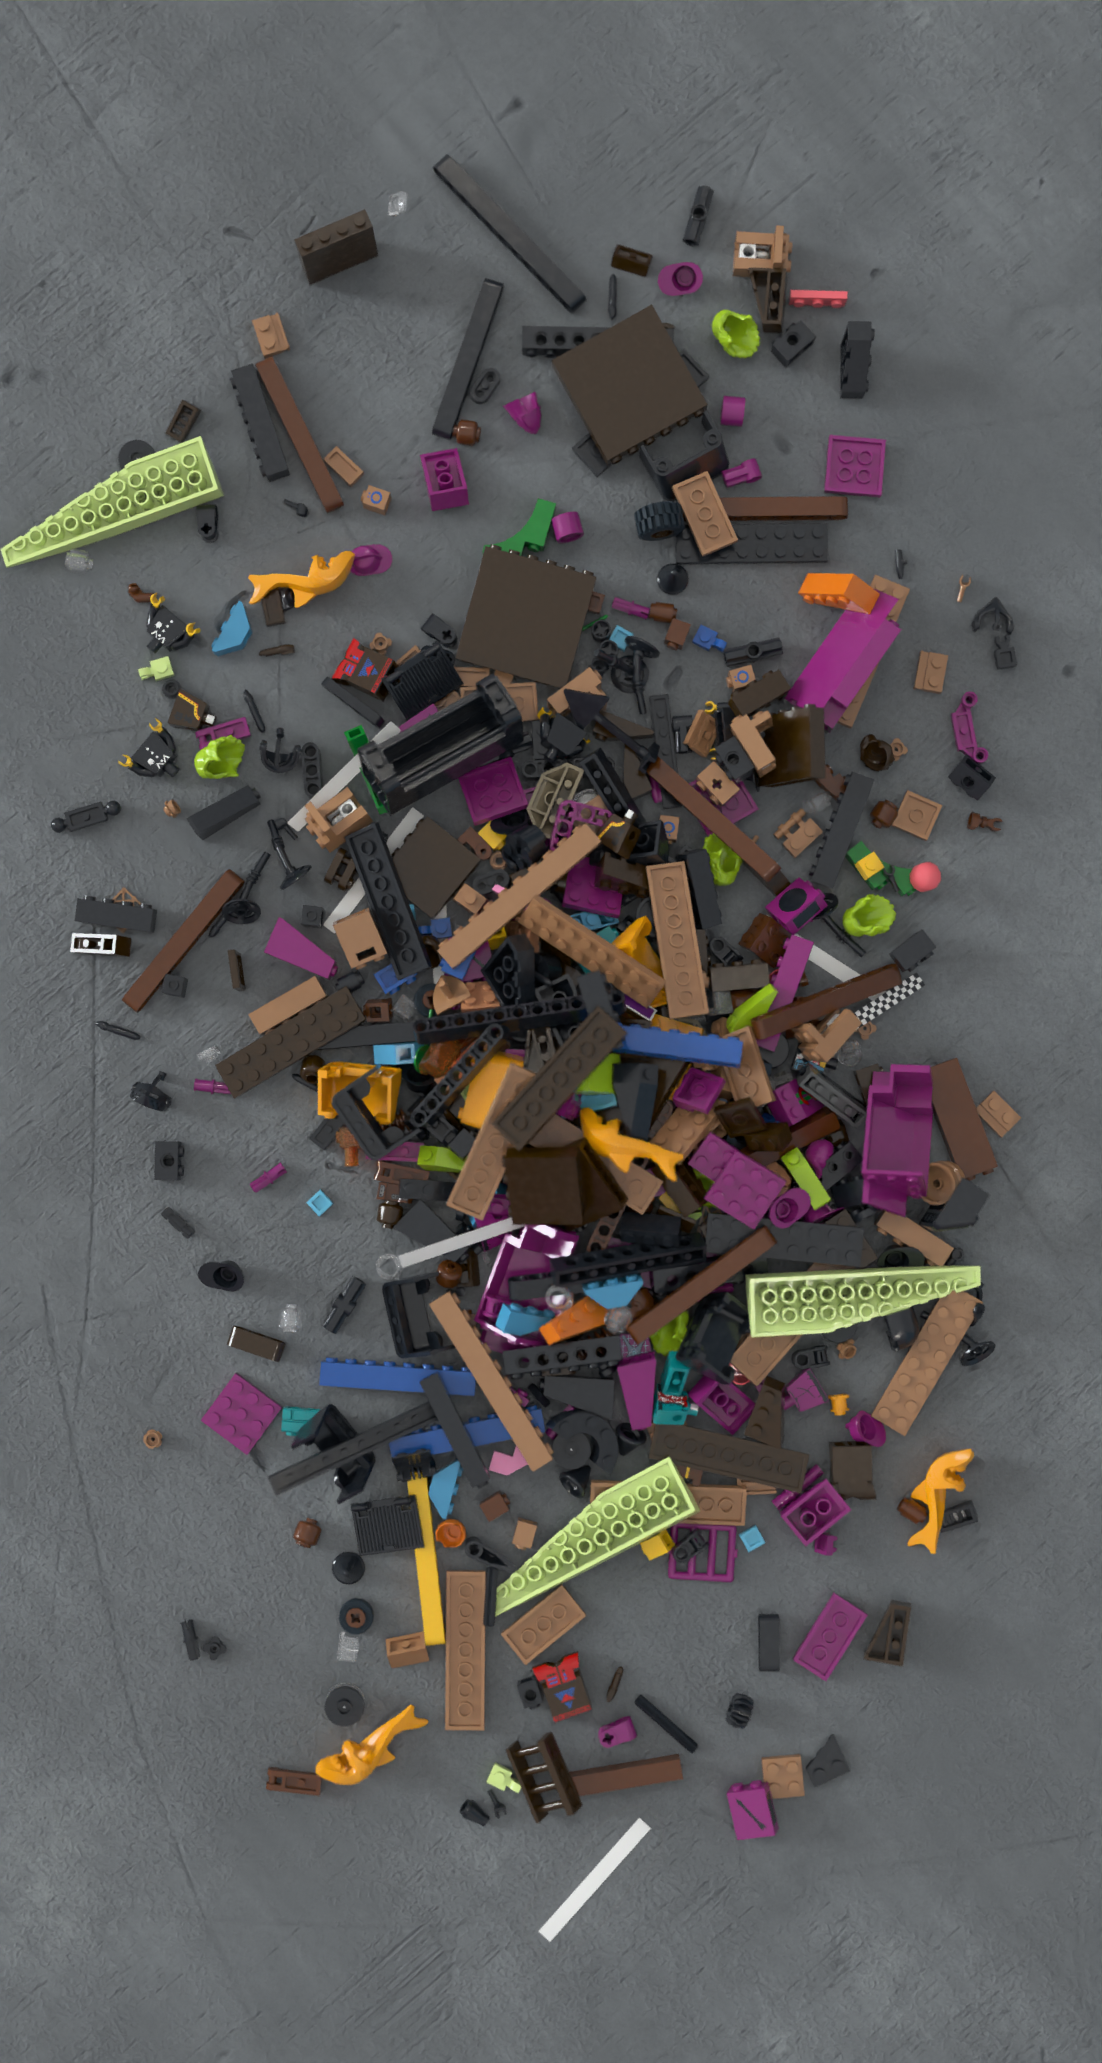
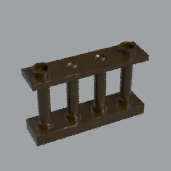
M552 1732L543 1735L537 1741L538 1745L522 1749L518 1741L510 1745L506 1749L508 1759L512 1764L536 1824L540 1823L549 1814L548 1811L564 1808L567 1816H571L583 1806ZM541 1752L545 1763L529 1767L525 1756ZM549 1771L553 1781L536 1785L533 1774ZM556 1789L561 1800L544 1804L540 1793Z

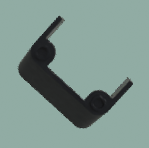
M707 410L703 412L701 421L706 430L703 436V444L706 449L673 467L671 461L665 457H660L653 461L645 446H640L639 457L662 498L666 501L677 500L672 489L673 485L708 471L711 480L722 475V471L729 468V459L722 436Z
M380 1064L354 1080L332 1098L333 1108L366 1156L371 1160L381 1159L423 1129V1127H416L406 1135L397 1126H391L383 1131L362 1099L369 1094L371 1089L370 1083L366 1078L381 1068Z
M963 1177L947 1203L930 1205L920 1220L919 1225L932 1231L968 1228L970 1225L973 1227L979 1219L978 1213L990 1194Z
M439 1272L420 1274L383 1284L382 1292L395 1351L402 1359L433 1355L455 1348L454 1344L443 1345L442 1336L437 1331L430 1330L423 1294L427 1293L430 1288L428 1278L438 1276Z
M329 1404L323 1407L299 1429L291 1448L295 1449L302 1444L310 1446L315 1443L320 1451H323L358 1433L333 1404ZM372 1451L335 1468L334 1482L341 1489L337 1499L338 1504L363 1492L375 1464V1455Z

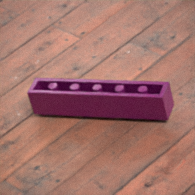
M791 935L790 939L786 938L783 949H786L784 957H779L776 966L779 967L778 974H773L770 982L778 993L767 1012L793 1002L814 942L795 935ZM781 1033L766 1039L756 1040L758 1047L775 1052Z

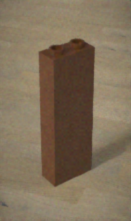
M953 1058L931 1066L933 1077V1114L951 1162L957 1164L962 1169L968 1181L975 1179L976 1174L982 1173L986 1175L994 1172L993 1168L998 1167L958 1059Z

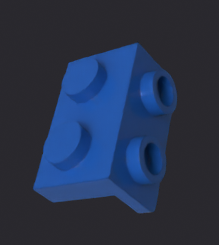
M390 964L373 975L384 993L387 994L389 992L392 995L400 990L399 986L404 982L408 985L417 979L415 976L418 973L405 977L402 980H397L393 966Z

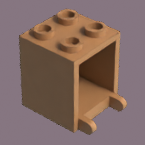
M369 907L333 922V928L351 969L354 967L360 969L367 966L368 961L374 960V962L385 958L387 950ZM374 947V951L357 958V953Z

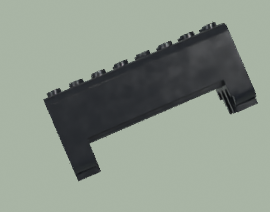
M492 673L476 683V691L379 745L372 740L359 747L357 751L361 769L384 808L392 816L523 742V719L510 694L499 678Z

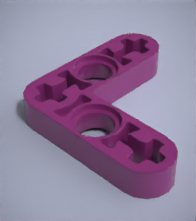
M572 800L562 801L558 806L549 841V850L554 851L556 849L553 847V844H557L559 838H555L556 834L566 836L567 839L570 837L574 820L602 827L604 824H602L601 819L595 818V822H593L595 810L598 811L596 815L604 816L606 813L607 818H610L612 813L602 808ZM568 803L570 808H572V812L567 813L570 821L560 819V815L565 816L566 811L563 809V806H567ZM584 808H588L591 811L589 819H583L581 816V811ZM560 822H565L568 826V830L565 833L558 831V824Z

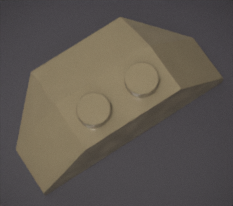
M567 762L541 774L527 807L532 824L538 826L548 839H550L559 804L564 800H574L584 774V769ZM569 803L567 804V806H563V809L566 812L565 816L560 815V819L566 818L567 813L570 809ZM564 822L558 824V831H560Z

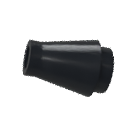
M467 1799L462 1804L459 1813L462 1814L463 1818L480 1824L483 1827L487 1824L489 1816L474 1800L470 1801Z

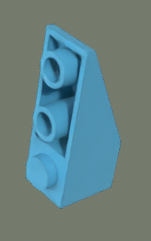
M511 1303V1305L503 1304L495 1325L503 1333L521 1336L539 1330L538 1328L555 1317V1313L548 1309L540 1311L532 1306L524 1308L516 1303Z

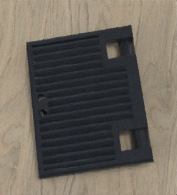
M438 640L429 649L422 650L394 669V673L381 678L407 721L464 684ZM437 653L438 656L431 660L430 657ZM397 679H400V680H401L400 682H398L396 685L393 686L392 683H393L394 681H396Z
M416 1494L407 1497L400 1496L351 1504L360 1556L425 1547ZM410 1504V1509L403 1510L402 1505ZM367 1510V1515L360 1516L359 1511Z

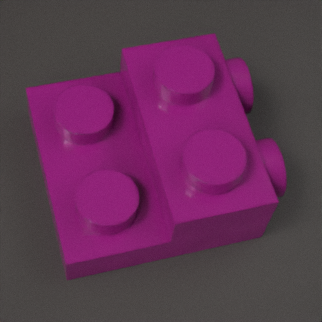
M690 1067L688 1073L683 1076L681 1085L675 1090L672 1099L676 1107L690 1112L696 1110L708 1114L726 1083L725 1079Z

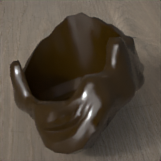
M873 734L866 735L860 743V760L864 762L865 766L877 772L888 770L895 760L891 745L885 741L877 740Z

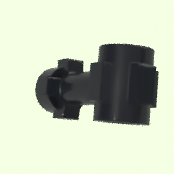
M960 1247L954 1248L944 1266H953L956 1261L963 1260V1249Z

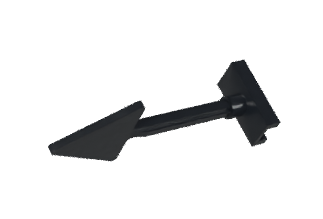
M564 689V695L580 729L584 730L592 719L596 720L636 752L635 754L641 758L638 770L643 774L647 772L651 761L653 763L656 762L660 749L657 743L653 742L648 749L643 745H639L599 713L609 701V696Z

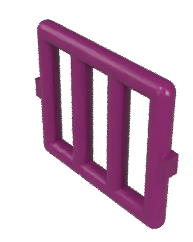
M677 1523L671 1526L670 1537L674 1544L678 1543V1528L690 1529V1532L695 1528H699L700 1530H709L710 1545L708 1546L707 1573L695 1572L696 1555L688 1561V1572L676 1571V1560L672 1555L671 1549L667 1553L669 1554L668 1577L670 1579L733 1582L735 1558H737L738 1552L735 1549L736 1526ZM717 1531H729L726 1574H715Z

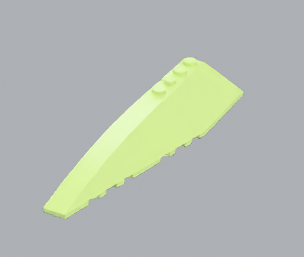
M199 436L129 462L125 465V468L110 475L109 479L103 483H98L94 486V489L88 493H83L62 507L58 513L46 518L45 522L39 526H34L30 529V532L24 536H19L4 546L1 552L7 568L124 533L224 496L202 437Z
M980 1266L886 1267L746 1275V1298L751 1337L830 1333L842 1327L846 1328L858 1322H865L871 1320V1318L888 1315L910 1308L916 1304H923L932 1299L945 1297L952 1290L958 1293L981 1286Z
M668 1457L599 1494L578 1516L574 1517L567 1526L554 1535L533 1557L529 1558L522 1567L515 1571L510 1578L497 1587L495 1617L700 1512L691 1491L671 1458Z

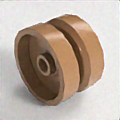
M942 1160L930 1163L927 1197H922L923 1201L931 1205L947 1203L961 1179L965 1178L962 1169L951 1161Z

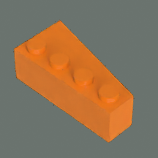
M808 573L798 594L804 597L803 600L809 604H819L865 614L871 613L880 593L855 574Z
M584 1295L538 1329L548 1345L612 1324L623 1317L617 1308L606 1309L588 1295Z

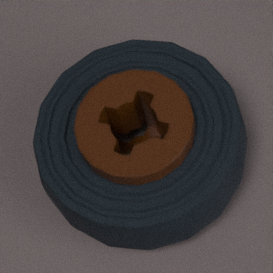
M433 983L423 985L415 993V1008L424 1017H429L430 1009H433L432 1017L439 1016L433 1004V992L436 986Z
M354 1598L348 1600L339 1611L340 1625L350 1634L358 1635L364 1633L373 1623V1609L363 1599Z

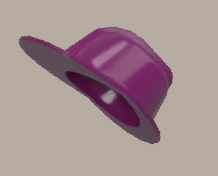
M693 262L670 264L665 266L658 275L659 288L668 296L696 292L703 282L702 270Z
M380 544L359 546L351 551L355 554L351 572L357 576L383 573L392 564L391 552L387 547Z
M792 1188L780 1197L775 1198L769 1207L771 1222L779 1228L791 1226L809 1210L811 1203L809 1194L804 1189Z
M810 1204L809 1210L802 1218L804 1222L820 1223L822 1220L840 1212L844 1207L833 1210L825 1204L814 1210Z
M858 1411L857 1415L852 1417L850 1422L845 1425V1428L850 1431L851 1437L855 1441L866 1442L874 1447H881L885 1443L886 1431L883 1424L866 1411Z

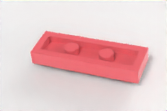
M791 290L789 295V305L795 307L812 305L815 308L823 306L840 308L845 306L847 301V291Z

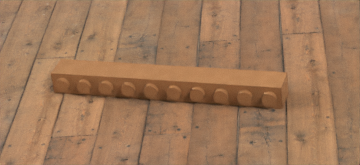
M587 824L584 826L578 825L572 831L573 835L568 839L564 837L558 842L557 845L559 847L554 851L549 850L542 856L543 861L539 864L535 862L527 869L529 872L524 877L522 875L517 877L512 882L514 885L509 890L507 888L503 889L498 894L499 898L495 902L489 901L483 907L484 911L479 915L475 913L469 918L468 921L470 923L465 927L460 926L453 932L454 937L450 940L446 938L438 945L440 948L437 951L453 970L528 907L536 894L541 896L601 844V840Z
M448 1291L429 1305L529 1467L534 1472L553 1460L552 1454L554 1451L549 1443L545 1444L541 1437L544 1435L538 1426L534 1427L531 1420H533V1417L529 1410L526 1409L524 1411L521 1403L523 1401L517 1392L514 1394L510 1387L513 1385L507 1376L503 1377L500 1370L502 1367L497 1359L493 1361L490 1353L492 1351L486 1342L483 1344L479 1337L482 1335L476 1326L472 1327L470 1324V1315L466 1309L462 1311L459 1303L461 1301L456 1293L452 1294L451 1291Z

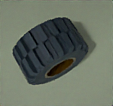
M663 501L652 503L634 513L638 537L642 540L657 541L667 539L681 533L685 529L681 505L677 502Z

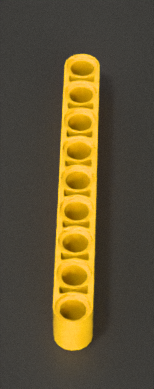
M421 1470L422 1478L419 1479L418 1471H415L416 1480H413L411 1471L412 1480L407 1481L408 1494H416L425 1545L424 1548L415 1549L426 1646L446 1644L431 1503L428 1495V1477L423 1478Z

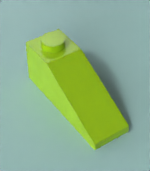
M769 983L736 1008L726 1022V1028L729 1032L732 1033L747 1026H752L750 1021L752 1018L767 1013L778 993L776 988Z
M420 1146L417 1165L426 1171L460 1173L468 1155L462 1161L449 1148Z
M797 1147L781 1157L798 1186L809 1194L810 1204L814 1210L831 1201V1198Z

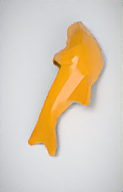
M351 551L341 552L336 557L330 558L329 567L326 566V561H324L323 557L319 555L312 556L313 561L308 577L291 574L249 575L248 579L255 588L249 603L252 605L258 603L270 590L284 587L293 590L295 608H300L317 595L334 591L340 587L351 571L355 554Z
M583 1108L579 1111L583 1137H586L590 1146L598 1155L609 1158L624 1173H628L631 1161L634 1158H650L660 1166L670 1180L677 1181L674 1167L676 1163L683 1160V1154L665 1150L642 1140L618 1135V1130L621 1127V1121L618 1118L611 1119L606 1123L607 1125H603L602 1117L596 1115L591 1108Z
M971 1448L947 1452L939 1456L930 1465L925 1480L912 1492L911 1498L921 1500L928 1505L929 1516L924 1528L911 1536L908 1546L923 1544L932 1554L936 1553L945 1510L946 1489L955 1488L957 1492L964 1491L966 1486L964 1479L959 1474L956 1475V1472L965 1471L967 1465L973 1460L974 1452Z
M409 1705L396 1717L376 1729L361 1743L358 1744L349 1739L344 1741L341 1747L343 1752L340 1755L334 1754L333 1756L330 1755L322 1758L316 1766V1774L336 1784L353 1785L367 1778L377 1766L384 1765L395 1759V1756L387 1749V1746L396 1734L404 1730L421 1728L427 1725L428 1720L415 1717L414 1706Z

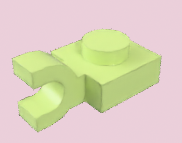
M168 656L150 661L151 667L138 669L142 680L154 676L155 680L159 681L174 676Z
M495 1762L487 1783L503 1791L506 1786L517 1793L521 1789L518 1779L511 1777L513 1771Z

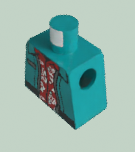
M657 1383L653 1397V1424L683 1425L687 1415L697 1416L698 1405L688 1403V1393L686 1391H682L680 1396L662 1394V1385Z

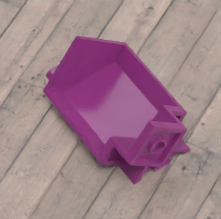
M876 590L880 595L870 614L845 610L784 699L795 707L804 708L805 704H816V707L824 708V730L830 733L900 633L901 629L898 628L899 624L892 619L889 621L885 619L899 600L898 598Z
M891 1064L890 1072L873 1071L872 1085H869L862 1175L864 1178L862 1203L905 1218L907 1196L919 1199L927 1197L933 1122V1077L930 1065Z
M525 1225L520 1228L518 1236L505 1234L474 1321L479 1323L480 1328L483 1329L482 1336L480 1337L483 1344L486 1342L491 1350L502 1354L503 1351L548 1345L540 1330L521 1336L503 1333L495 1325L497 1318H490L482 1314L486 1308V1295L493 1294L509 1298L508 1278L550 1272V1258L573 1255L579 1238L576 1235L577 1232L567 1231L558 1225ZM570 1294L515 1301L524 1308L532 1306L540 1311H544V1309L551 1310L557 1316L565 1310ZM525 1358L522 1361L529 1362V1359Z

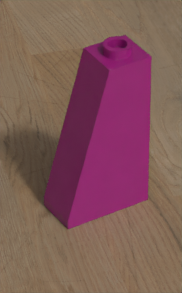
M278 917L264 953L330 980L331 976L334 977L338 970L337 962L283 918Z
M654 1351L624 1357L623 1361H620L619 1365H617L632 1430H644L651 1426L656 1371Z

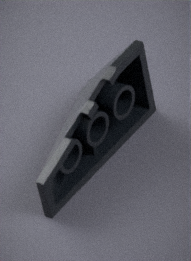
M650 821L638 825L641 833L629 859H626V863L632 865L640 863L645 866L668 863L670 847L663 821ZM601 843L590 853L589 865L596 866L605 852L611 853V857L618 860L623 856Z

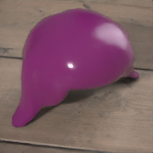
M825 1139L810 1143L805 1153L806 1161L811 1168H814L818 1179L822 1177V1170L834 1150L833 1144Z

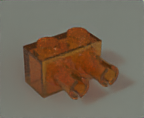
M458 1040L432 1043L419 1063L420 1072L423 1075L431 1074L436 1079L445 1076L452 1069V1063L461 1055L460 1050L463 1044Z
M347 1127L339 1128V1132H336V1143L345 1149V1166H359L358 1149L360 1145Z

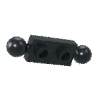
M100 801L64 813L66 819H53L51 828L54 832L61 833L66 827H69V830L73 832L108 821L106 814L111 816L118 815L121 811V805L117 801H109L106 807H103V803Z

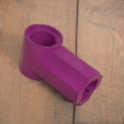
M756 458L746 460L739 466L722 471L726 488L744 482L753 483L762 478Z

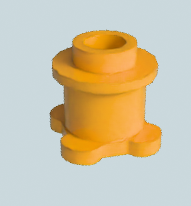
M828 1395L832 1404L830 1412H834V1415H846V1411H849L846 1398H849V1395Z

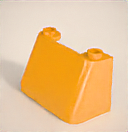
M647 916L636 919L611 944L663 978L660 959L645 938L652 931V924ZM664 986L650 1004L651 1007L655 1008L667 1004Z
M500 1051L493 1056L469 1084L464 1107H460L457 1118L461 1119L460 1123L477 1129L481 1128L510 1062L523 1067V1056ZM473 1057L471 1063L475 1064V1058Z
M335 1061L318 1070V1115H324L325 1118L329 1119L336 1118L338 1113L332 1106L333 1096L376 1065ZM381 1066L379 1070L366 1078L370 1083L371 1089L369 1094L362 1100L372 1115L375 1116V1120L379 1121V1124L388 1125L395 1120L402 1078V1069Z

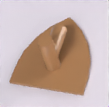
M441 975L433 992V1004L437 1015L471 997L466 985L457 978Z

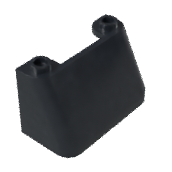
M728 1292L711 1293L704 1296L696 1308L677 1351V1361L720 1384H731L735 1377V1370L729 1366L742 1334L751 1333L748 1308Z

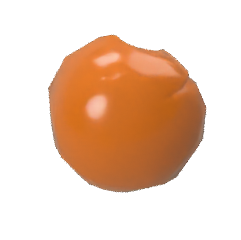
M449 1518L442 1521L435 1531L436 1541L441 1542L445 1548H456L462 1545L466 1538L465 1526L457 1519Z

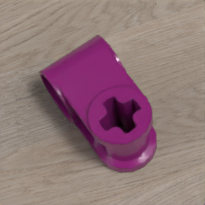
M487 1294L486 1308L482 1314L490 1318H498L503 1304L511 1305V1303H518L507 1297Z
M625 1716L612 1723L603 1725L598 1731V1737L602 1746L610 1748L635 1739L637 1733L631 1717ZM606 1733L610 1735V1739H606Z

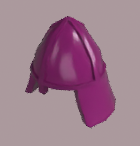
M536 392L503 406L522 429L531 434L538 433L541 425V407L538 405Z

